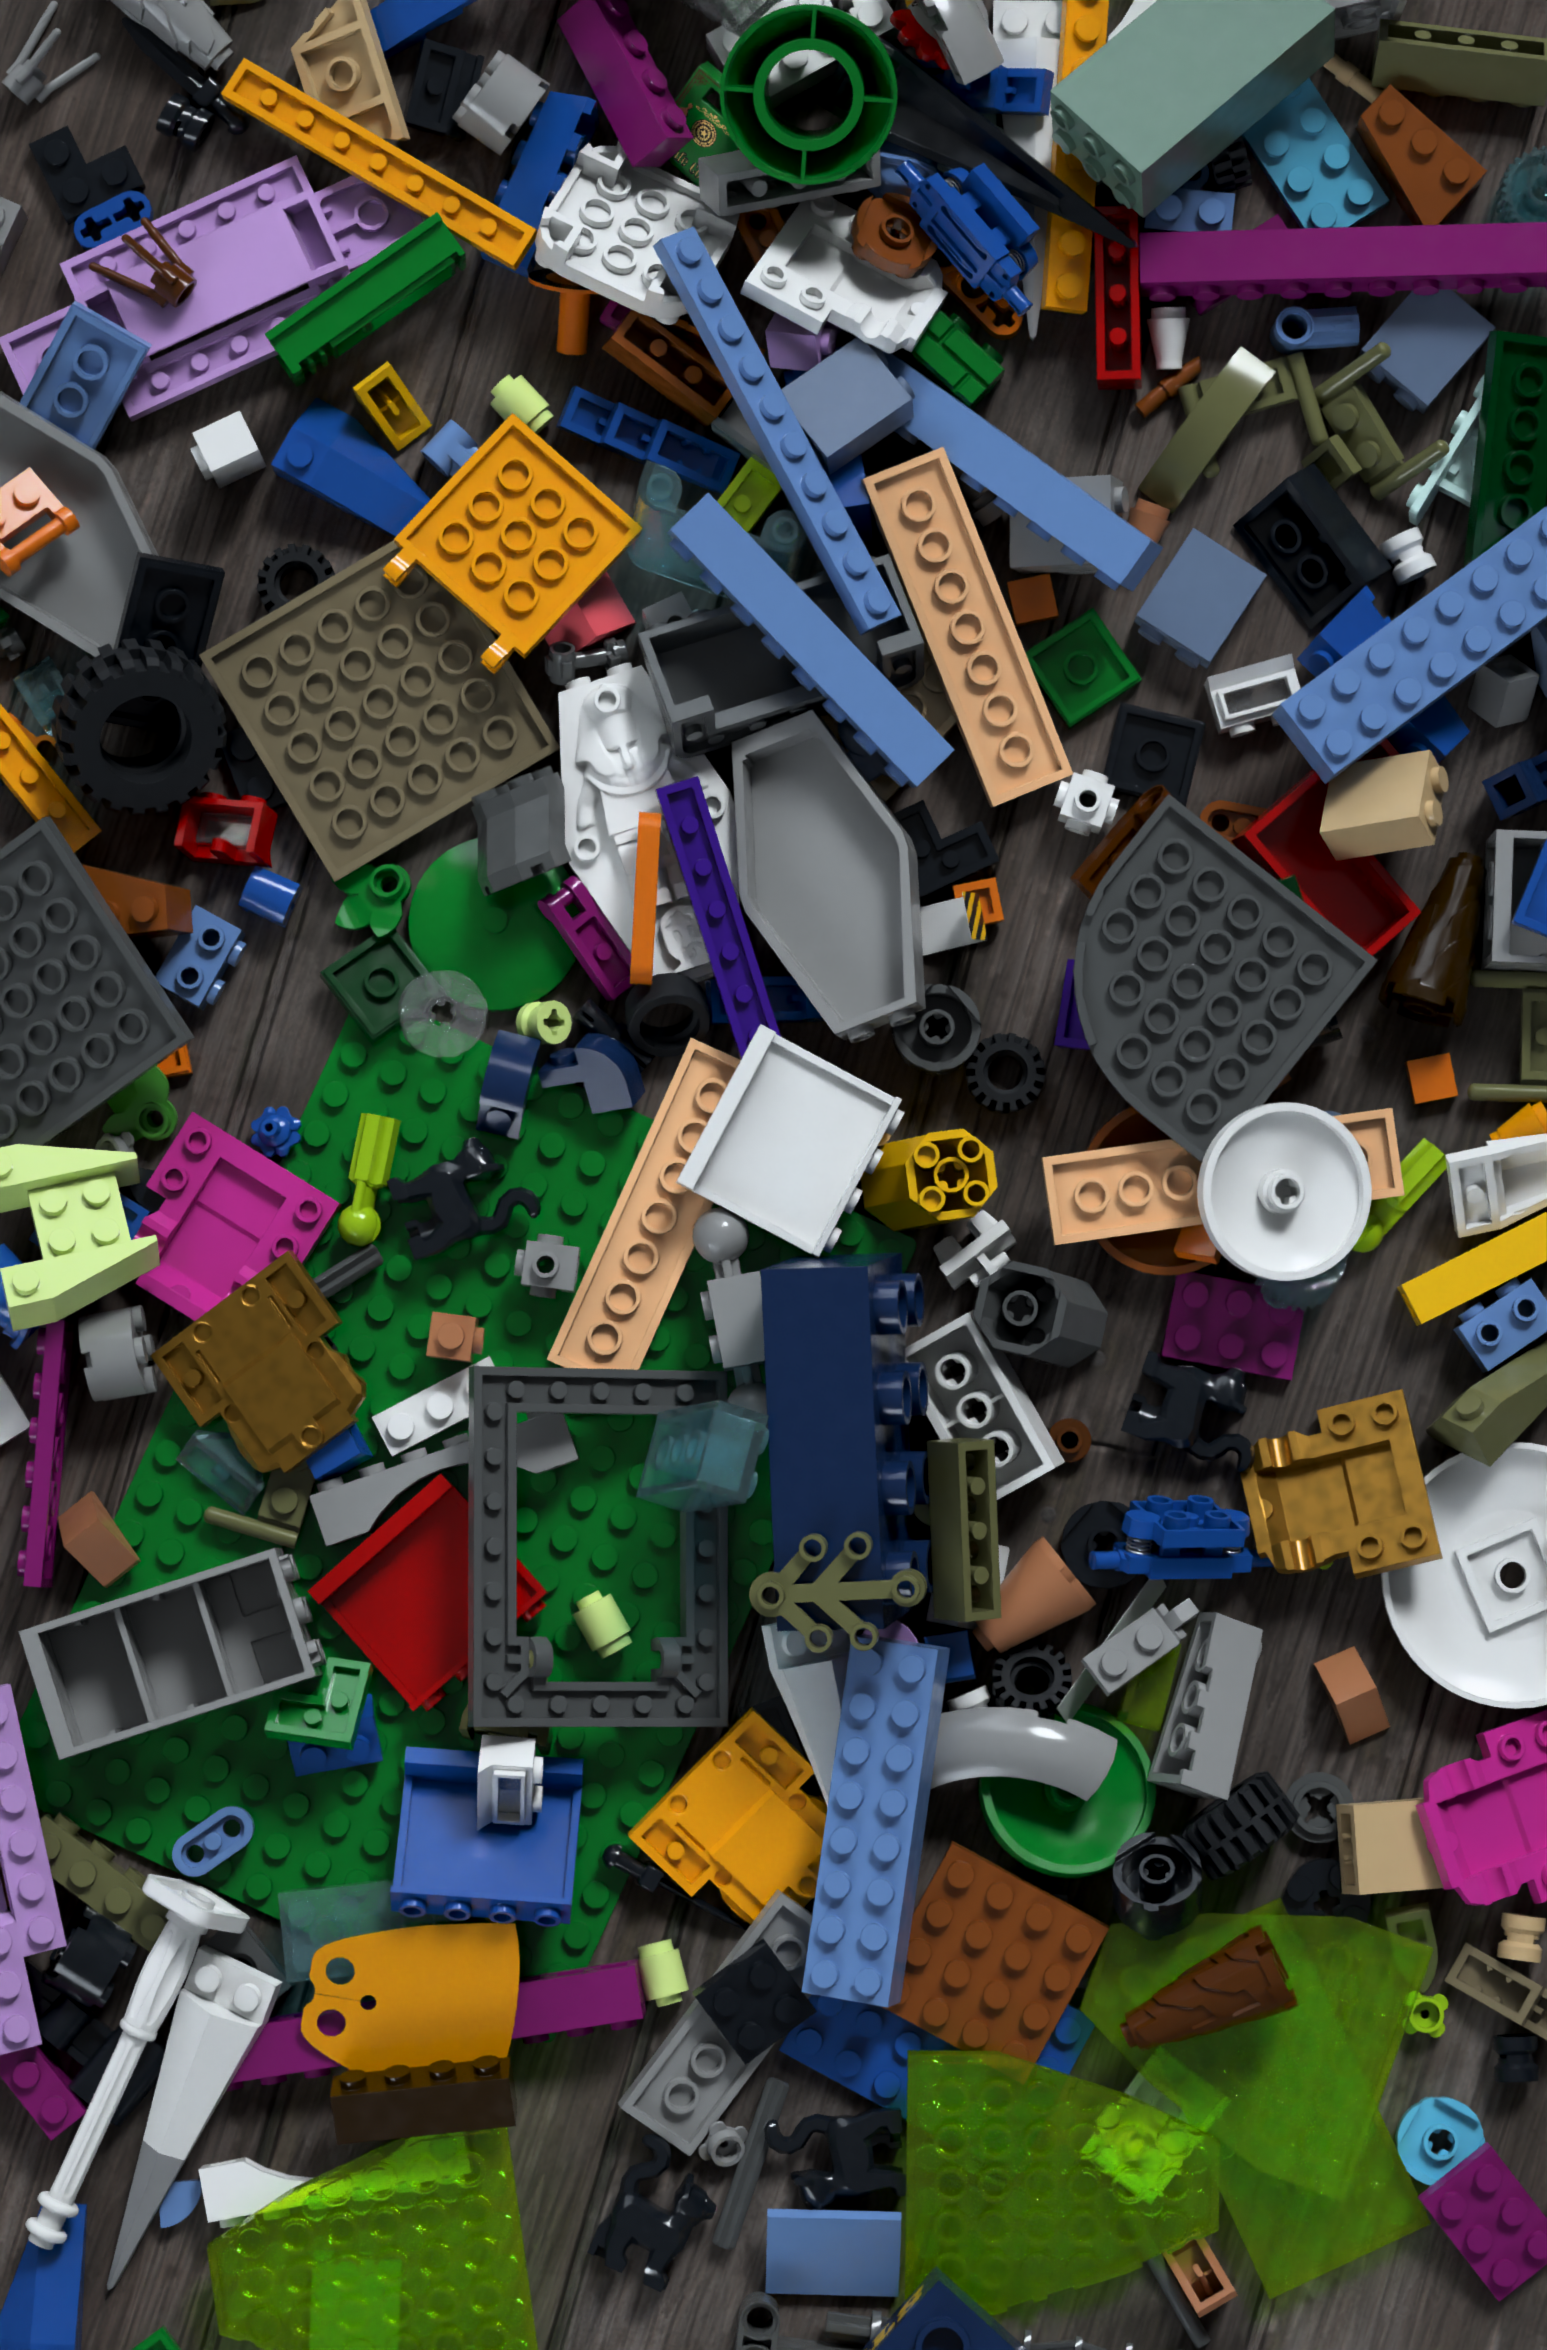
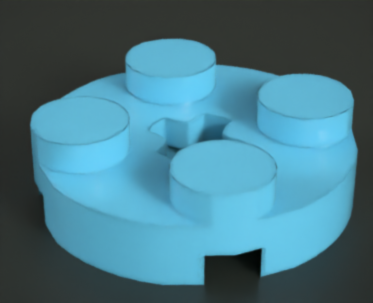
M1445 2096L1425 2097L1408 2108L1401 2117L1395 2134L1396 2153L1404 2168L1415 2179L1429 2186L1433 2185L1485 2143L1483 2128L1477 2115L1462 2102ZM1442 2129L1449 2131L1447 2139L1452 2143V2146L1448 2151L1440 2149L1438 2154L1431 2151L1433 2143L1428 2140L1432 2132L1439 2134Z

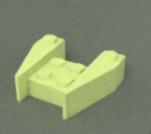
M24 1144L0 1148V1213L30 1207L42 1260L0 1268L4 1295L13 1331L58 1322L160 1265L156 1235L131 1240L120 1197V1187L140 1183L136 1152Z

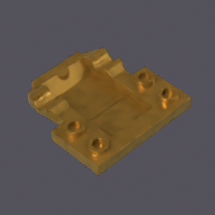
M293 1251L285 1252L150 1355L199 1427H206L221 1415L228 1424L230 1434L240 1453L253 1468L262 1473L280 1468L284 1473H290L359 1420L355 1413L366 1398L367 1383L354 1371L348 1356L332 1349L324 1338L343 1322Z
M1403 1389L1317 1410L1322 1433L1306 1436L1294 1430L1287 1432L1285 1436L1280 1438L1267 1439L1265 1437L1258 1439L1253 1446L1255 1449V1460L1252 1468L1246 1473L1240 1474L1260 1559L1268 1557L1277 1572L1281 1574L1309 1572L1328 1565L1336 1559L1350 1556L1354 1576L1356 1579L1443 1558Z

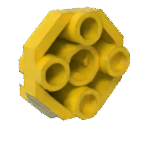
M965 1129L931 1132L927 1135L886 1143L879 1148L884 1153L872 1175L864 1172L860 1178L864 1210L893 1231L928 1228L929 1226L974 1218L998 1187L993 1151Z

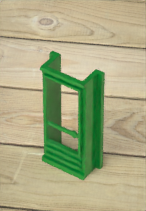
M436 212L266 332L265 337L278 353L274 357L295 386H300L306 382L304 374L308 371L314 375L317 372L316 366L322 363L324 367L327 366L328 357L333 355L336 359L454 276L457 266L461 271L467 268L466 254L444 224L438 212Z

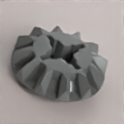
M1325 1772L1308 1773L1295 1780L1286 1793L1287 1798L1300 1814L1295 1826L1291 1829L1293 1833L1312 1843H1326L1338 1838L1336 1804L1354 1803L1349 1788L1341 1779ZM1306 1793L1318 1800L1324 1796L1327 1797L1330 1793L1333 1794L1328 1799L1329 1802L1326 1805V1809L1329 1812L1328 1815L1333 1819L1331 1822L1319 1815L1309 1818L1306 1822L1304 1821L1311 1809L1310 1804L1307 1802L1308 1799L1304 1796Z

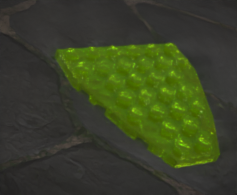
M1200 1913L1188 1927L1175 1934L1166 1935L1158 1941L1145 1939L1141 1933L1130 1929L1123 1922L1109 1924V1930L1104 1937L1079 2009L1151 2085L1260 2172L1345 2202L1434 1948L1345 1916ZM1259 1924L1263 1926V1930H1266L1289 1976L1285 1984L1288 1990L1294 1988L1299 2003L1298 2007L1272 2017L1246 2022L1213 2034L1199 2035L1181 2042L1166 2043L1141 2052L1138 2046L1132 2049L1128 2046L1119 2025L1126 2021L1125 2013L1152 1998L1158 1990L1176 1980L1187 1969L1219 1951L1224 1945L1246 1932L1249 1928Z
M907 2050L904 2302L937 2266L989 2315H997L1007 2312V2307L1033 2299L1035 2303L1048 2299V2294L1074 2287V2290L1128 2274L1143 2267L1142 2262L1167 2251L1170 2254L1183 2248L1192 2239H1202L1219 2231L1220 2141L1218 2138L1129 2094L999 2051Z
M508 2127L395 2139L288 2190L209 2242L207 2246L219 2335L237 2341L248 2340L253 2342L258 2348L273 2350L274 2348L278 2350H539Z

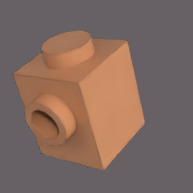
M432 1311L426 1356L473 1363L474 1354H482L485 1328L478 1327L479 1319L476 1317Z

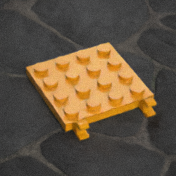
M512 413L394 538V543L401 551L383 568L385 572L383 576L397 588L408 577L416 564L422 567L499 636L481 655L483 659L481 664L495 674L514 651L525 659L643 533V528Z

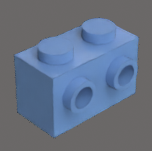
M195 905L192 910L193 933L178 935L155 977L164 990L203 1011L207 1003L214 1005L219 999L226 985V982L221 980L229 964L236 967L247 948V944L242 942L246 934L241 929Z
M1515 1277L1494 1291L1499 1299L1485 1308L1479 1301L1458 1315L1462 1323L1453 1330L1483 1373L1491 1370L1547 1332V1300L1532 1278L1520 1283L1518 1278Z

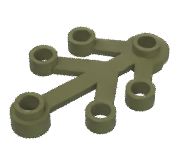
M856 1531L846 1538L844 1549L814 1583L794 1584L811 1562H817L827 1554L828 1542L825 1537L818 1533H811L801 1540L799 1551L780 1572H765L753 1581L749 1591V1598L753 1608L759 1614L766 1617H784L805 1636V1644L812 1652L822 1653L833 1644L834 1634L829 1626L816 1624L796 1603L814 1602L850 1634V1642L856 1649L867 1651L878 1642V1629L874 1624L862 1621L841 1601L892 1598L900 1606L911 1607L918 1604L926 1595L927 1581L918 1570L907 1568L897 1572L891 1580L839 1582L858 1560L866 1558L872 1552L873 1540L871 1536L866 1532ZM859 1537L866 1542L867 1548L864 1553L858 1554L852 1550L851 1541L853 1538ZM813 1539L820 1543L821 1553L819 1555L813 1556L807 1552L806 1543L808 1540ZM900 1582H911L915 1588L914 1595L911 1597L903 1596L899 1591ZM773 1587L779 1592V1600L776 1603H770L764 1598L765 1588ZM861 1628L868 1629L872 1634L871 1643L862 1644L859 1642L856 1636L857 1631ZM820 1630L826 1634V1645L817 1646L813 1643L811 1638L813 1631Z

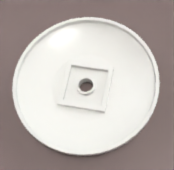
M1513 1442L1490 1467L1460 1453L1447 1459L1424 1476L1443 1558L1381 1573L1382 1593L1391 1626L1399 1642L1416 1665L1433 1681L1448 1691L1476 1703L1499 1708L1520 1709L1547 1705V1446ZM1509 1562L1519 1564L1524 1571L1523 1582L1516 1588L1506 1587L1500 1579L1502 1567Z

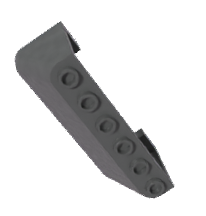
M889 554L881 557L871 556L902 615L894 621L861 636L826 570L817 573L811 579L796 583L898 691L912 687L923 678L924 641ZM733 601L729 605L717 609L695 611L687 618L676 622L654 624L646 631L638 633L639 645L675 755L679 758H691L730 746L733 741L810 710H813L819 716L829 714L822 705L827 699L815 687L808 691L791 673L796 667L786 656L783 655L780 659H777L761 642V639L765 636L754 623L749 627L745 626L730 610V607L735 604Z

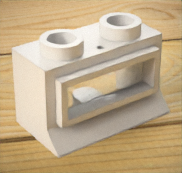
M1292 653L1209 676L1204 684L1218 734L1229 732L1231 738L1256 731L1255 724L1268 720L1272 721L1273 726H1278L1279 724L1272 716L1273 712L1283 701L1301 689Z
M482 1735L477 1773V1831L491 1822L495 1824L532 1825L533 1812L541 1813L543 1786L535 1784H542L544 1757L535 1756L536 1738Z

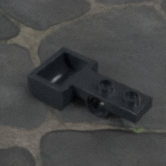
M28 1959L25 1966L40 2034L61 2051L67 2052L83 2066L68 2086L86 2103L90 2104L123 2030L120 2027V2023L114 2030L111 2029L88 2008L42 1983L43 1971ZM157 2037L154 2041H147L113 2115L111 2123L118 2127L124 2123L157 2084L166 2045Z

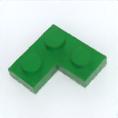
M328 1657L318 1696L275 1690L264 1728L266 1737L353 1750L373 1675L372 1664L369 1662Z

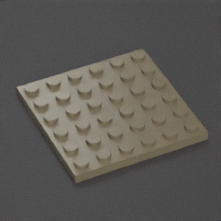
M394 540L199 655L334 882H337L470 803L472 797L497 787L560 749L510 662L507 660L495 674L481 664L483 660L481 655L496 641L491 630L484 622L418 564L414 566L408 577L397 588L383 576L385 574L383 568L401 551L394 543Z

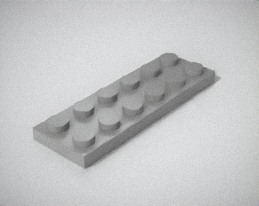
M777 1889L714 1975L764 1938L802 1990L812 1913ZM804 1993L805 1996H806L808 1999H809V1997L812 1995V1994ZM695 1999L619 2100L618 2105L688 2156H691L708 2134L709 2126L720 2118L773 2045L745 2065L698 2000Z

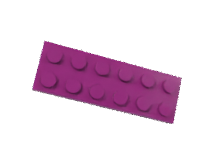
M65 1320L46 1324V1329H39L37 1337V1355H43L42 1373L36 1372L34 1376L33 1399H39L40 1402L38 1417H31L29 1427V1443L36 1444L34 1461L27 1462L25 1472V1487L32 1488L30 1506H23L21 1517V1531L28 1532L26 1550L19 1551L17 1562V1576L24 1577L23 1586L52 1587L58 1528L57 1518L59 1517L75 1324Z

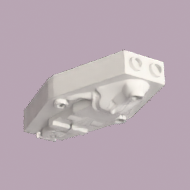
M623 663L606 670L607 677L592 682L589 676L581 677L568 682L565 685L566 690L558 693L561 781L564 786L565 845L572 860L569 862V865L631 953L639 812L661 813L653 976L656 974L676 973L689 976L694 981L700 982L712 978L714 975L655 790L696 776L699 777L740 906L735 804L730 790L704 754L691 758H679L675 755L649 675L642 665L632 668L631 663Z

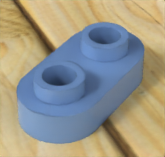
M228 1806L218 1810L176 1841L172 1850L174 1865L181 1873L191 1877L208 1873L250 1843L255 1832L252 1816L248 1811L238 1806ZM228 1820H236L240 1824V1833L235 1837L229 1836L225 1831V1824ZM193 1845L200 1846L204 1851V1857L200 1862H194L188 1856L189 1848Z

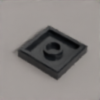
M1121 702L1103 775L1108 777L1107 783L1115 786L1114 792L1138 798L1150 788L1156 785H1163L1177 801L1186 807L1206 722Z

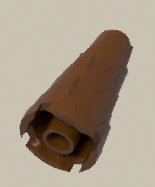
M1259 1924L1235 1937L1219 1951L1187 1969L1176 1980L1158 1990L1152 1998L1125 2013L1126 2021L1119 2025L1128 2046L1131 2049L1138 2046L1141 2052L1166 2043L1181 2042L1199 2035L1213 2034L1246 2022L1257 2021L1288 2012L1298 2007L1299 2003L1294 1988L1288 1990L1285 1984L1289 1976L1266 1930H1263V1926Z

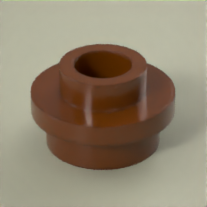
M1072 1418L1062 1419L1056 1422L1049 1430V1434L1065 1462H1076L1088 1453L1091 1446V1435L1088 1428L1081 1421ZM1065 1432H1073L1078 1438L1077 1445L1072 1449L1065 1448L1061 1443V1437Z

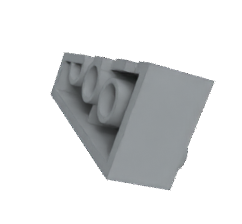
M1199 1612L1147 1781L1193 1798L1228 1801L1255 1667L1262 1651V1629L1217 1612Z

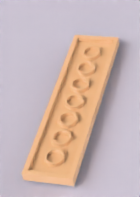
M944 447L862 479L861 481L869 496L871 509L990 807L997 806L1073 775Z
M690 1038L547 1357L548 1361L563 1368L640 1370L695 1247L692 1237L694 1225L703 1213L712 1209L714 1204L677 1184L676 1181L740 1063V1059Z
M1393 1108L1333 1116L1351 1132L1365 1155L1371 1176V1200L1404 1196ZM1172 1139L1041 1157L1053 1245L1203 1224L1197 1198V1183L1202 1163Z

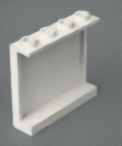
M760 1024L676 1183L814 1257H819L822 1250L830 1254L842 1232L841 1229L835 1227L843 1211L849 1214L852 1213L863 1192L856 1187L864 1172L872 1175L884 1151L877 1148L885 1132L891 1136L894 1134L905 1113L898 1109L902 1099L883 1092L780 1037L775 1031Z

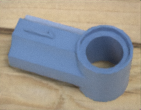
M1298 306L1287 307L1280 312L1270 329L1269 338L1272 346L1278 352L1287 355L1306 349L1358 346L1360 332L1359 314L1357 313L1356 306L1307 310ZM1287 322L1295 323L1301 329L1302 337L1298 339L1287 337L1282 330V324Z
M450 419L420 452L440 473L449 478L478 450V445L463 428Z

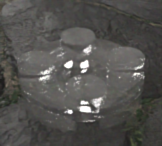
M439 970L422 974L407 985L399 1000L398 1015H400V1025L405 1039L416 1050L429 1056L456 1057L477 1043L486 1026V1015L488 1012L486 999L482 996L479 987L470 978L459 972ZM448 1002L452 1006L450 1013L453 1015V1019L450 1023L444 1021L438 1026L434 1023L436 1015L431 1010L435 1004L443 1006Z

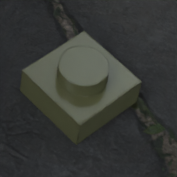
M1338 434L1328 438L1300 461L1305 468L1314 463L1334 491H1337L1362 470Z

